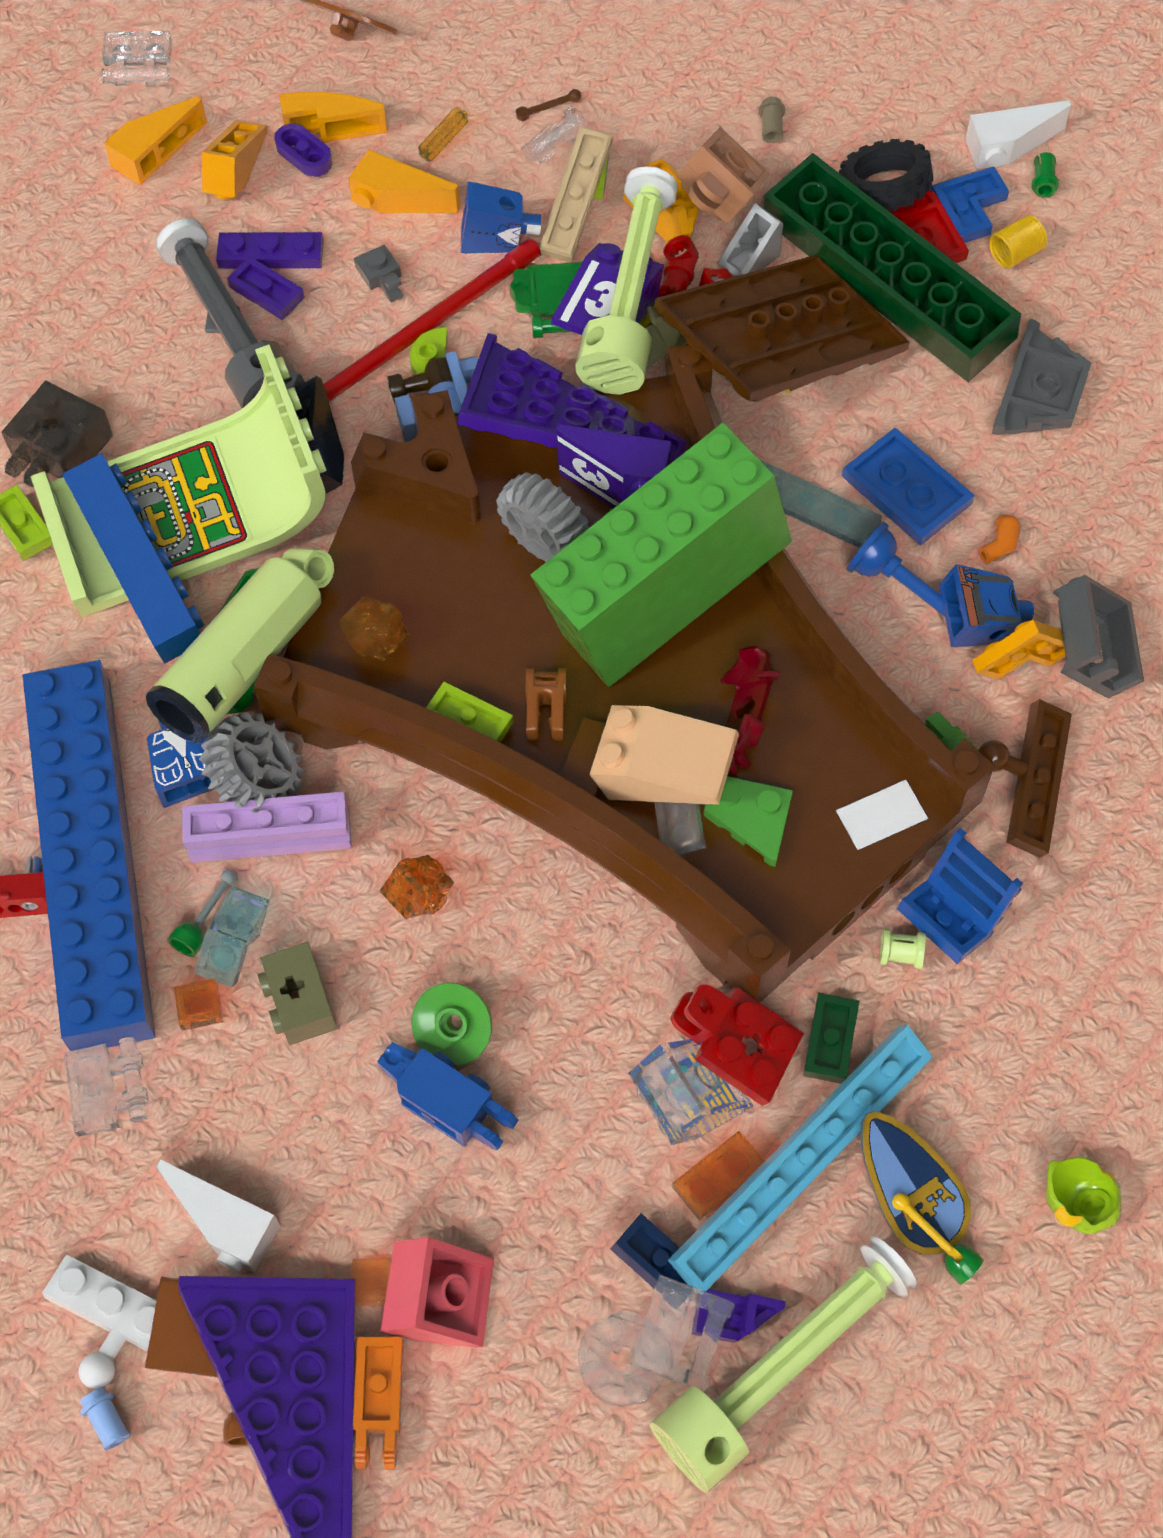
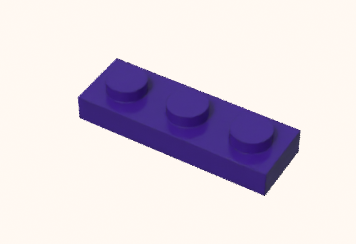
M219 232L216 255L218 269H237L249 256L270 269L322 268L323 234L322 232Z

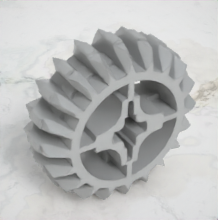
M525 472L522 475L519 474L515 479H511L503 487L504 489L496 500L498 514L502 517V524L508 527L509 534L513 535L518 540V544L524 546L528 552H531L538 559H542L545 562L590 528L587 525V518L580 513L581 508L571 501V496L564 494L561 487L554 486L550 479L546 478L543 480L536 473L532 475Z
M248 712L237 716H228L218 723L201 745L204 752L199 760L206 767L201 775L210 778L211 783L208 789L217 790L220 794L218 802L236 801L235 807L243 808L249 800H256V804L259 807L251 810L252 813L259 812L266 798L297 796V792L303 786L300 778L305 772L297 764H299L303 756L294 753L293 748L296 742H288L285 738L286 730L278 731L275 728L274 720L264 722L261 713L251 716Z

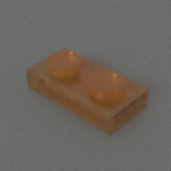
M738 1131L672 1182V1188L700 1221L728 1199L765 1160L744 1135Z

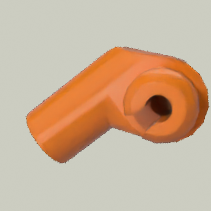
M1003 514L995 520L994 525L998 526L995 530L997 532L996 540L980 547L978 550L979 556L985 564H989L1017 548L1021 526L1015 516Z

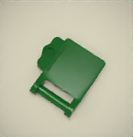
M582 262L531 265L528 267V270H514L513 280L510 284V297L515 302V310L517 312L531 313L533 338H543V334L572 332L552 325V319H542V317L554 315Z

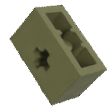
M309 942L260 957L265 972L259 973L257 976L264 997L273 996L276 1009L270 1010L269 1014L276 1035L284 1033L290 1046L337 1030ZM298 990L299 998L292 1000L290 992Z

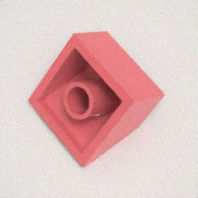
M430 1237L394 1242L381 1331L413 1341L475 1348L483 1347L494 1258Z

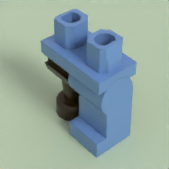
M456 351L445 353L446 358L431 359L425 367V372L406 379H403L399 373L387 376L405 442H409L416 437L412 402L407 394L426 390L430 394L448 390L454 415L458 416L467 392L466 384L470 383L478 361L477 356L458 359Z

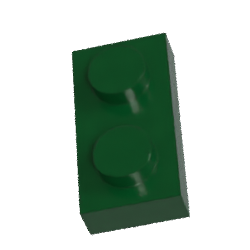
M818 992L803 1072L804 1077L839 1084L846 1080L859 1000Z

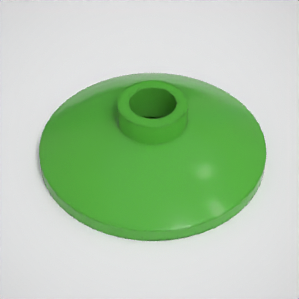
M454 982L441 983L424 992L414 1006L411 1025L414 1039L420 1049L423 1048L432 1055L435 1051H438L450 1058L456 1066H461L478 1058L487 1048L492 1034V1018L487 1004L472 988ZM453 1015H458L461 1018V1029L453 1026L451 1021Z

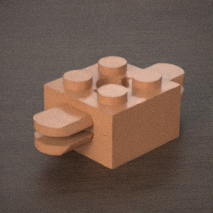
M719 127L676 177L681 181L683 189L689 193L690 199L698 208L728 224L771 174L729 134Z

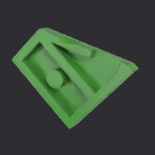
M727 776L719 805L705 804L704 817L716 826L728 830L731 837L743 846L748 844L764 856V862L769 866L776 867L793 790Z

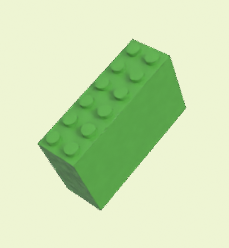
M721 423L530 574L562 635L608 688L792 542L775 476L724 423Z

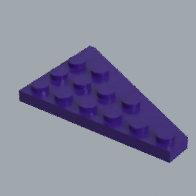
M179 1276L178 1291L290 1538H352L355 1279Z

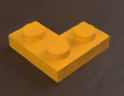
M1034 619L1023 622L1015 628V632L1003 640L989 644L984 649V652L974 658L972 662L978 674L1000 680L1029 660L1051 667L1066 657L1062 629Z

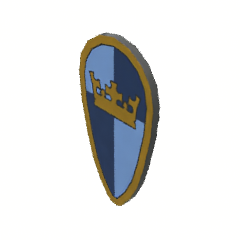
M880 1112L867 1113L861 1122L863 1161L880 1210L893 1235L904 1247L919 1254H940L945 1252L907 1213L894 1208L892 1204L893 1197L898 1193H904L909 1197L910 1205L952 1246L957 1245L965 1236L971 1220V1202L962 1182L936 1151L910 1127Z

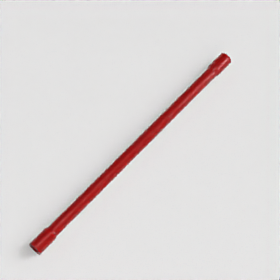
M531 238L527 239L507 253L502 260L325 382L323 385L328 402L409 347L421 334L436 328L513 274L515 269H523L540 257L541 250L538 244Z

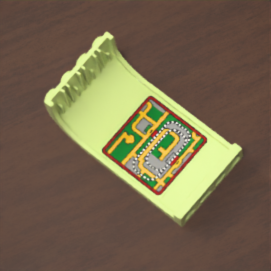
M269 344L255 349L264 373L263 384L254 399L241 410L214 423L107 461L109 466L117 464L127 484L121 486L124 494L132 491L142 509L141 512L136 514L138 520L141 522L147 519L157 537V540L151 542L155 551L163 548L173 568L167 570L171 579L178 576L180 581L274 547L306 528L316 518L324 505L326 492L320 473L326 471L319 450L311 451L307 442L314 440L308 421L306 418L298 419L295 411L302 409L294 387L286 388L283 380L290 378L285 362L282 356L274 357ZM45 471L32 475L31 479L71 600L81 616L85 617L128 601L127 595L64 477L51 482Z

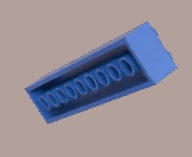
M101 660L22 674L61 1039L74 1055L156 1038L110 681Z

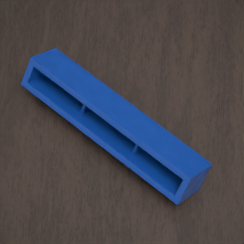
M101 453L62 473L163 663L165 664L182 655L201 634L198 629L205 626L194 605L186 608L183 599L189 597L178 576L171 579L168 575L167 570L173 568L163 548L155 551L151 542L157 540V537L148 520L145 519L141 522L138 520L136 514L141 512L142 509L132 491L124 494L121 486L127 484L119 467L116 463L109 466Z

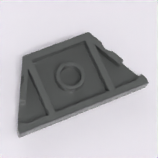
M1030 319L993 426L992 434L1002 435L1071 428L1092 363L1081 354L1071 351L1068 345L1060 338L1056 337L1053 340L1039 330L1040 323Z

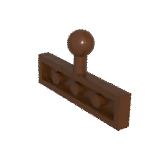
M1041 699L1030 704L1021 760L1011 756L1006 745L997 740L983 743L978 750L995 766L993 772L1003 769L1018 776L1006 843L1039 858L1048 854L1050 850L1072 717L1071 713Z

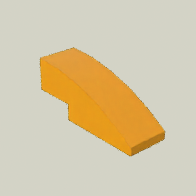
M329 92L279 94L284 125L298 124L312 134L320 133L323 143L387 133L385 110L382 103L362 97Z

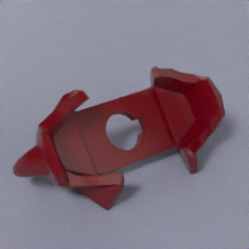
M748 646L738 651L739 658L733 667L720 679L722 684L736 686V694L726 723V727L735 729L739 733L728 771L731 774L737 773L736 765L741 768H749L751 766L750 761L745 755V750L756 747L765 728V725L761 723L770 688L772 682L777 681L780 677V672L774 671L771 666V654L759 646ZM749 699H753L755 701L753 712L751 714H744L743 719H740L742 708L749 703Z

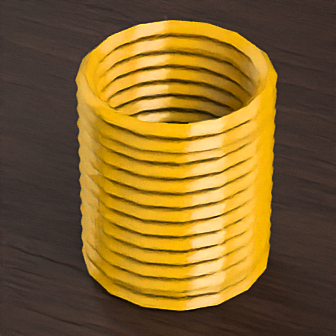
M1026 215L991 235L989 245L992 256L1000 266L1011 268L1044 250L1048 241L1047 233L1038 218Z

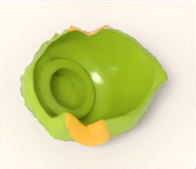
M1078 1156L1062 1161L1051 1160L1048 1163L1046 1200L1054 1213L1055 1219L1061 1225L1071 1227L1083 1234H1096L1116 1225L1121 1217L1122 1197L1120 1185L1114 1178V1174L1104 1170L1096 1160L1092 1161L1088 1157Z

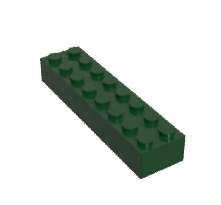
M814 153L764 194V208L783 222L782 235L808 256L818 255L873 308L968 383L1018 338L1021 313Z

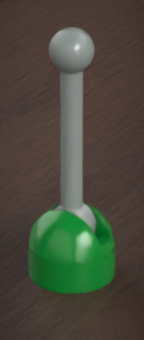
M226 869L222 872L221 883L194 922H183L174 928L167 941L175 950L188 957L196 956L203 945L204 934L201 925L228 885H232L237 881V873L234 870Z

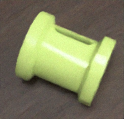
M883 928L879 963L881 965H886L888 961L913 964L915 969H922L926 942L925 933L918 932L916 936L891 933L890 929Z

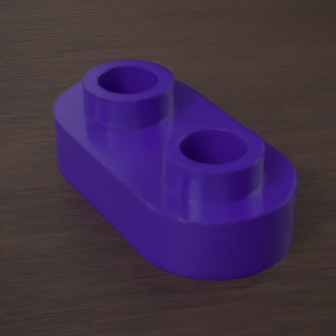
M286 124L276 131L274 139L277 152L307 176L318 177L326 174L331 169L332 156L330 148L303 126Z

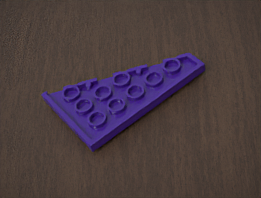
M487 334L459 411L457 425L470 427L476 431H488L506 435L512 439H523L541 443L547 447L557 448L556 428L557 424L671 441V463L684 453L687 441L673 433L662 430L660 426L651 421L643 424L628 416V408L606 396L597 394L585 384L579 387L574 386L562 379L563 372L540 359L531 357L520 348L510 350L497 343V335Z

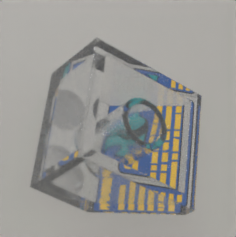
M691 1039L658 1045L628 1073L636 1085L639 1096L648 1105L658 1122L660 1131L667 1137L671 1145L696 1140L753 1107L747 1095L694 1060L702 1042L696 1044Z

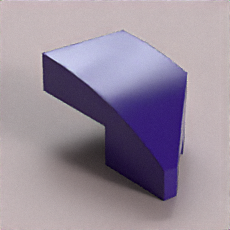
M708 1289L703 1295L697 1294L691 1335L736 1343L783 1310L786 1301L751 1293L744 1297Z

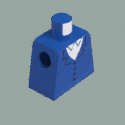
M468 182L461 222V253H509L518 246L520 234L540 235L541 214L523 213V196L519 192Z

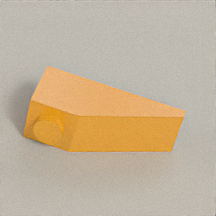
M195 96L126 122L104 142L110 166L140 185L144 183L207 124L202 99Z
M235 120L202 151V192L214 194V197L227 200L235 198L246 187L267 134V125Z
M371 150L366 152L348 177L352 202L357 203L363 208H370L380 213H458L461 209L459 186L457 184Z

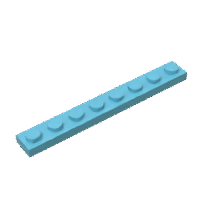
M899 1025L668 1259L695 1294L703 1295L861 1132V1122L867 1113L880 1112L933 1057L908 1025Z

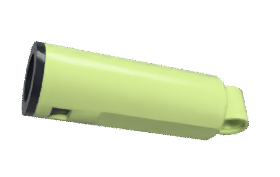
M293 548L286 551L282 558L275 557L266 560L149 690L146 695V701L153 715L166 728L182 739L193 743L203 742L255 682L266 658L270 654L277 656L321 605V593L318 588L325 587L333 578L334 563L331 556L321 549Z

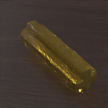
M454 107L418 146L421 158H425L430 162L438 156L468 123V114L465 110Z

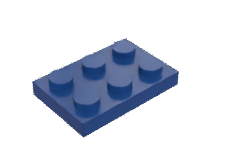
M897 428L892 429L846 465L842 471V477L920 546L971 506L975 497L973 493Z

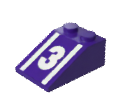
M599 242L585 256L552 317V325L583 335V330L590 320L610 314L623 250H620L617 245ZM649 257L635 320L637 323L648 313L647 307L655 305V298H658L664 264L653 261L651 257Z
M557 424L556 437L559 474L613 509L671 464V441Z

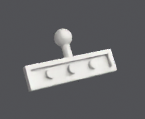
M66 1254L42 1294L45 1299L110 1332L99 1351L88 1354L79 1365L78 1374L81 1382L88 1388L98 1389L107 1386L112 1381L115 1374L113 1360L125 1341L148 1352L156 1300Z

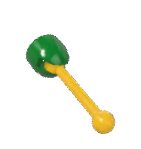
M898 1193L893 1197L892 1204L894 1208L907 1213L946 1252L944 1261L946 1270L959 1284H963L976 1273L983 1264L984 1258L975 1249L965 1244L952 1246L910 1205L909 1197L906 1194Z

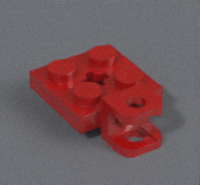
M701 984L695 988L694 993L687 992L681 996L670 1017L673 1026L696 1044L702 1042L694 1060L761 1106L770 1103L804 1035L802 1031L739 987L730 990L726 996L710 985ZM743 1037L746 1039L751 1037L755 1041L757 1052H753L750 1055L745 1052L747 1045L742 1042Z

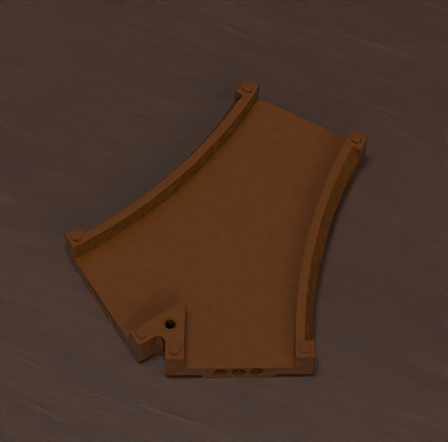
M689 344L667 348L666 375L645 379L642 386L636 391L616 395L593 389L597 394L606 396L628 408V416L643 424L651 421L660 426L662 430L673 433L687 441L684 453L722 423L711 394L712 367L708 360ZM448 390L411 397L416 437L409 442H398L363 432L351 460L355 490L328 551L334 563L333 578L328 585L318 588L321 593V605L290 640L284 657L270 654L266 658L254 685L264 721L274 720L276 728L302 735L305 743L326 750L356 745L359 741L372 745L436 772L481 794L565 842L624 882L675 921L676 928L705 969L723 985L728 982L734 988L739 987L759 1002H762L809 958L813 960L916 867L925 858L927 851L977 807L983 800L995 767L966 739L951 750L892 691L829 615L785 548L608 688L562 635L530 574L546 562L528 552L524 546L518 544V540L513 535L509 534L508 527L502 524V517L498 514L496 500L504 489L503 487L511 479H515L519 474L522 475L528 472L532 475L535 473L540 475L543 480L546 478L550 479L554 486L561 487L564 494L571 496V501L581 508L580 513L587 518V525L589 527L603 518L613 508L559 474L557 448L547 447L544 444L523 439H512L506 435L488 431H476L470 427L457 425L459 415H454ZM748 646H759L771 654V666L774 671L780 672V677L777 681L772 682L762 715L761 723L765 725L758 745L745 750V755L750 761L751 766L749 768H741L736 765L737 773L731 774L728 772L727 776L793 790L776 867L769 866L764 862V856L748 844L743 846L731 837L728 830L716 826L704 817L705 804L609 800L601 789L596 798L560 776L583 717L606 724L612 705L650 706L726 727L736 694V686L722 684L720 679L733 667L739 658L738 651ZM526 667H535V671H558V667H566L567 694L566 703H564L563 741L552 740L548 721L549 717H551V706L547 704L543 705L540 709L542 724H540L539 739L527 741ZM443 682L513 715V724L501 743L426 708ZM749 699V703L742 708L740 719H743L744 714H751L755 708V701L753 699ZM907 780L928 819L857 850L836 810Z

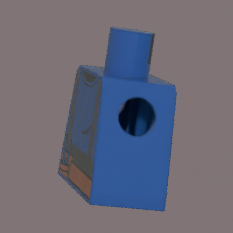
M955 564L939 583L951 647L989 645L1001 641L1015 632L1014 630L1019 624L1033 619V603L1027 600H1017L1013 581L1008 576Z

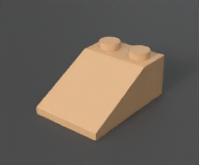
M612 705L590 776L609 800L719 805L739 733L735 729L650 706Z

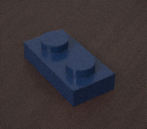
M641 1213L610 1249L676 1309L682 1305L693 1291L668 1261L680 1247Z

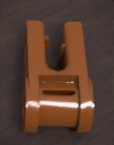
M526 667L527 741L539 739L540 724H542L540 709L546 704L551 706V717H549L548 721L552 740L563 741L564 703H566L567 694L566 667H558V671H535V667Z

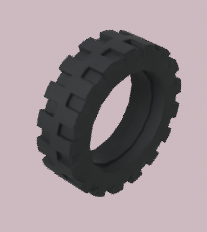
M890 139V142L883 143V140L874 142V145L871 146L864 145L859 148L858 152L850 153L847 156V161L843 160L841 162L839 170L842 176L882 207L889 209V212L899 210L898 207L903 205L908 207L914 204L916 199L921 200L926 196V191L931 190L934 180L930 152L925 150V146L922 144L915 145L914 141L911 140L900 142V139ZM881 171H908L904 175L892 180L880 182L865 180L869 176Z

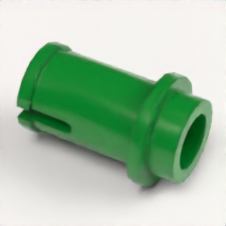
M1043 152L1040 153L1041 164L1038 155L1034 158L1035 177L1031 182V187L1038 197L1048 198L1054 195L1058 189L1059 179L1055 176L1056 157L1052 153Z

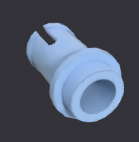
M101 1387L80 1400L83 1407L80 1413L83 1417L88 1416L103 1444L104 1451L129 1438L130 1432L124 1426L112 1403V1400L115 1398L112 1392L107 1393L105 1387Z

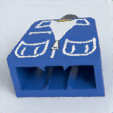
M159 721L162 730L149 734L147 743L154 787L163 808L214 790L208 789L211 783L210 778L201 775L206 767L199 760L204 752L201 745L205 739L201 743L184 740Z

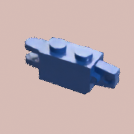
M391 1042L377 1061L379 1068L397 1083L402 1106L463 1147L473 1136L491 1149L498 1151L503 1144L502 1139L494 1131L481 1124L487 1115L510 1129H513L519 1121L512 1112L492 1100V1094L489 1092L490 1086L484 1080L474 1074H469L466 1077L454 1069L456 1067L455 1063L438 1051H435L432 1055L421 1048L418 1053H415Z

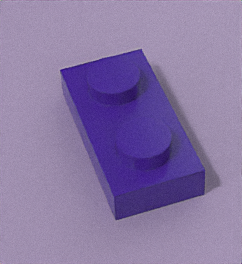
M250 256L227 278L229 288L281 320L305 298L303 288Z

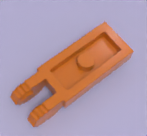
M357 1337L353 1431L356 1433V1470H366L370 1462L369 1433H385L382 1462L385 1470H395L397 1433H400L404 1345L402 1337Z

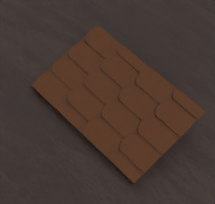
M818 255L655 298V308L661 313L665 322L676 328L685 337L686 342L708 360L710 366L717 373L725 376L741 397L752 402L760 401L787 389L793 391L827 376L840 375L867 363L873 365L907 351L910 344L909 340Z

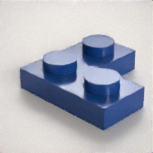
M994 166L932 185L931 191L937 195L964 243L991 235L993 225L984 212L983 207L1006 201L1009 194L1007 186Z

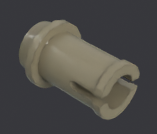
M768 97L759 106V115L762 117V139L767 143H777L783 139L782 117L785 114V106L777 97Z

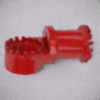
M679 235L672 238L663 249L667 263L663 272L665 279L663 284L660 285L658 297L687 290V287L691 285L695 277L694 268L699 258V252L691 238L687 235ZM684 249H686V251L683 254L675 257V255L679 254V251L683 252Z

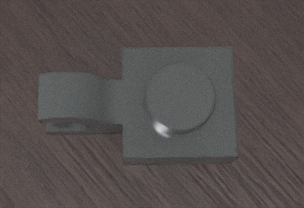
M385 244L354 258L355 268L370 290L380 286L390 302L403 297L398 287L401 285L399 277H402L400 266Z

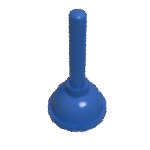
M883 521L862 545L846 570L851 574L855 571L867 577L877 576L880 573L884 574L887 578L892 576L945 617L940 593L901 564L903 560L895 555L897 542L893 534L888 530L889 525Z

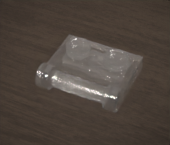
M660 1275L629 1364L678 1382L688 1388L691 1385L695 1386L704 1393H707L711 1378L707 1376L725 1320L726 1318H731L735 1304L719 1296ZM697 1307H701L709 1311L691 1369L679 1366V1361Z

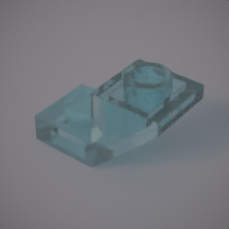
M232 886L205 934L194 973L233 987L238 982L248 946L260 936L270 900Z

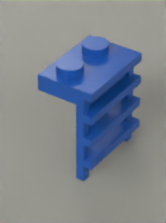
M962 828L955 831L928 879L904 897L897 907L898 911L922 933H925L956 964L960 963L994 933L993 929L1002 921L1004 912L1013 904L1012 900L1022 890L1021 886L1023 885L1018 878L1012 881L964 838L966 832Z

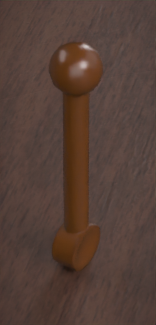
M572 89L568 95L530 108L519 107L516 109V118L519 121H526L531 114L569 101L578 102L582 96L581 92L578 89Z

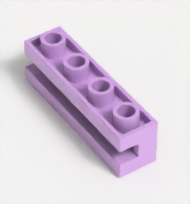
M344 791L266 798L259 812L252 813L251 810L259 807L256 804V800H249L243 808L235 807L236 801L182 806L183 845L185 850H188L191 863L352 848L350 811Z

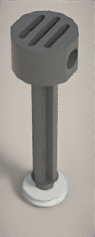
M190 218L175 220L168 224L157 237L156 249L164 262L169 265L181 266L231 350L233 357L225 369V380L241 408L254 399L263 384L264 373L255 351L257 348L269 344L275 358L283 357L290 378L283 380L287 389L291 387L296 388L305 383L283 345L276 341H257L204 253L208 245V235L202 224Z

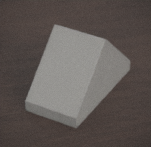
M754 203L718 261V264L723 268H727L735 277L764 269L780 256L783 222L758 203Z

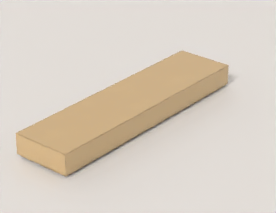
M584 127L579 128L539 246L541 255L570 263L573 262L613 142V135Z

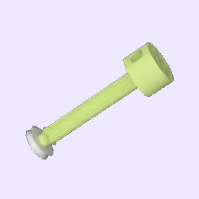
M638 167L630 171L626 177L624 193L628 200L632 202L633 212L610 314L590 320L583 330L576 361V374L586 385L603 393L620 395L636 391L642 386L646 376L652 348V337L647 329L635 322L659 212L673 205L676 200V193L678 192V184L675 178L667 171L657 167Z
M871 1237L870 1247L862 1245L860 1248L861 1254L868 1267H858L854 1275L714 1401L699 1388L691 1385L650 1422V1428L667 1455L701 1491L708 1493L749 1455L750 1452L747 1444L737 1429L880 1299H885L887 1288L903 1298L908 1296L906 1288H917V1282L911 1269L898 1253L883 1240Z

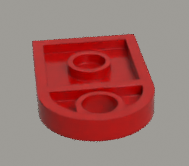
M931 190L926 191V196L921 200H914V204L908 207L903 205L898 207L899 210L890 211V213L955 263L967 260L969 253L967 246L937 195Z

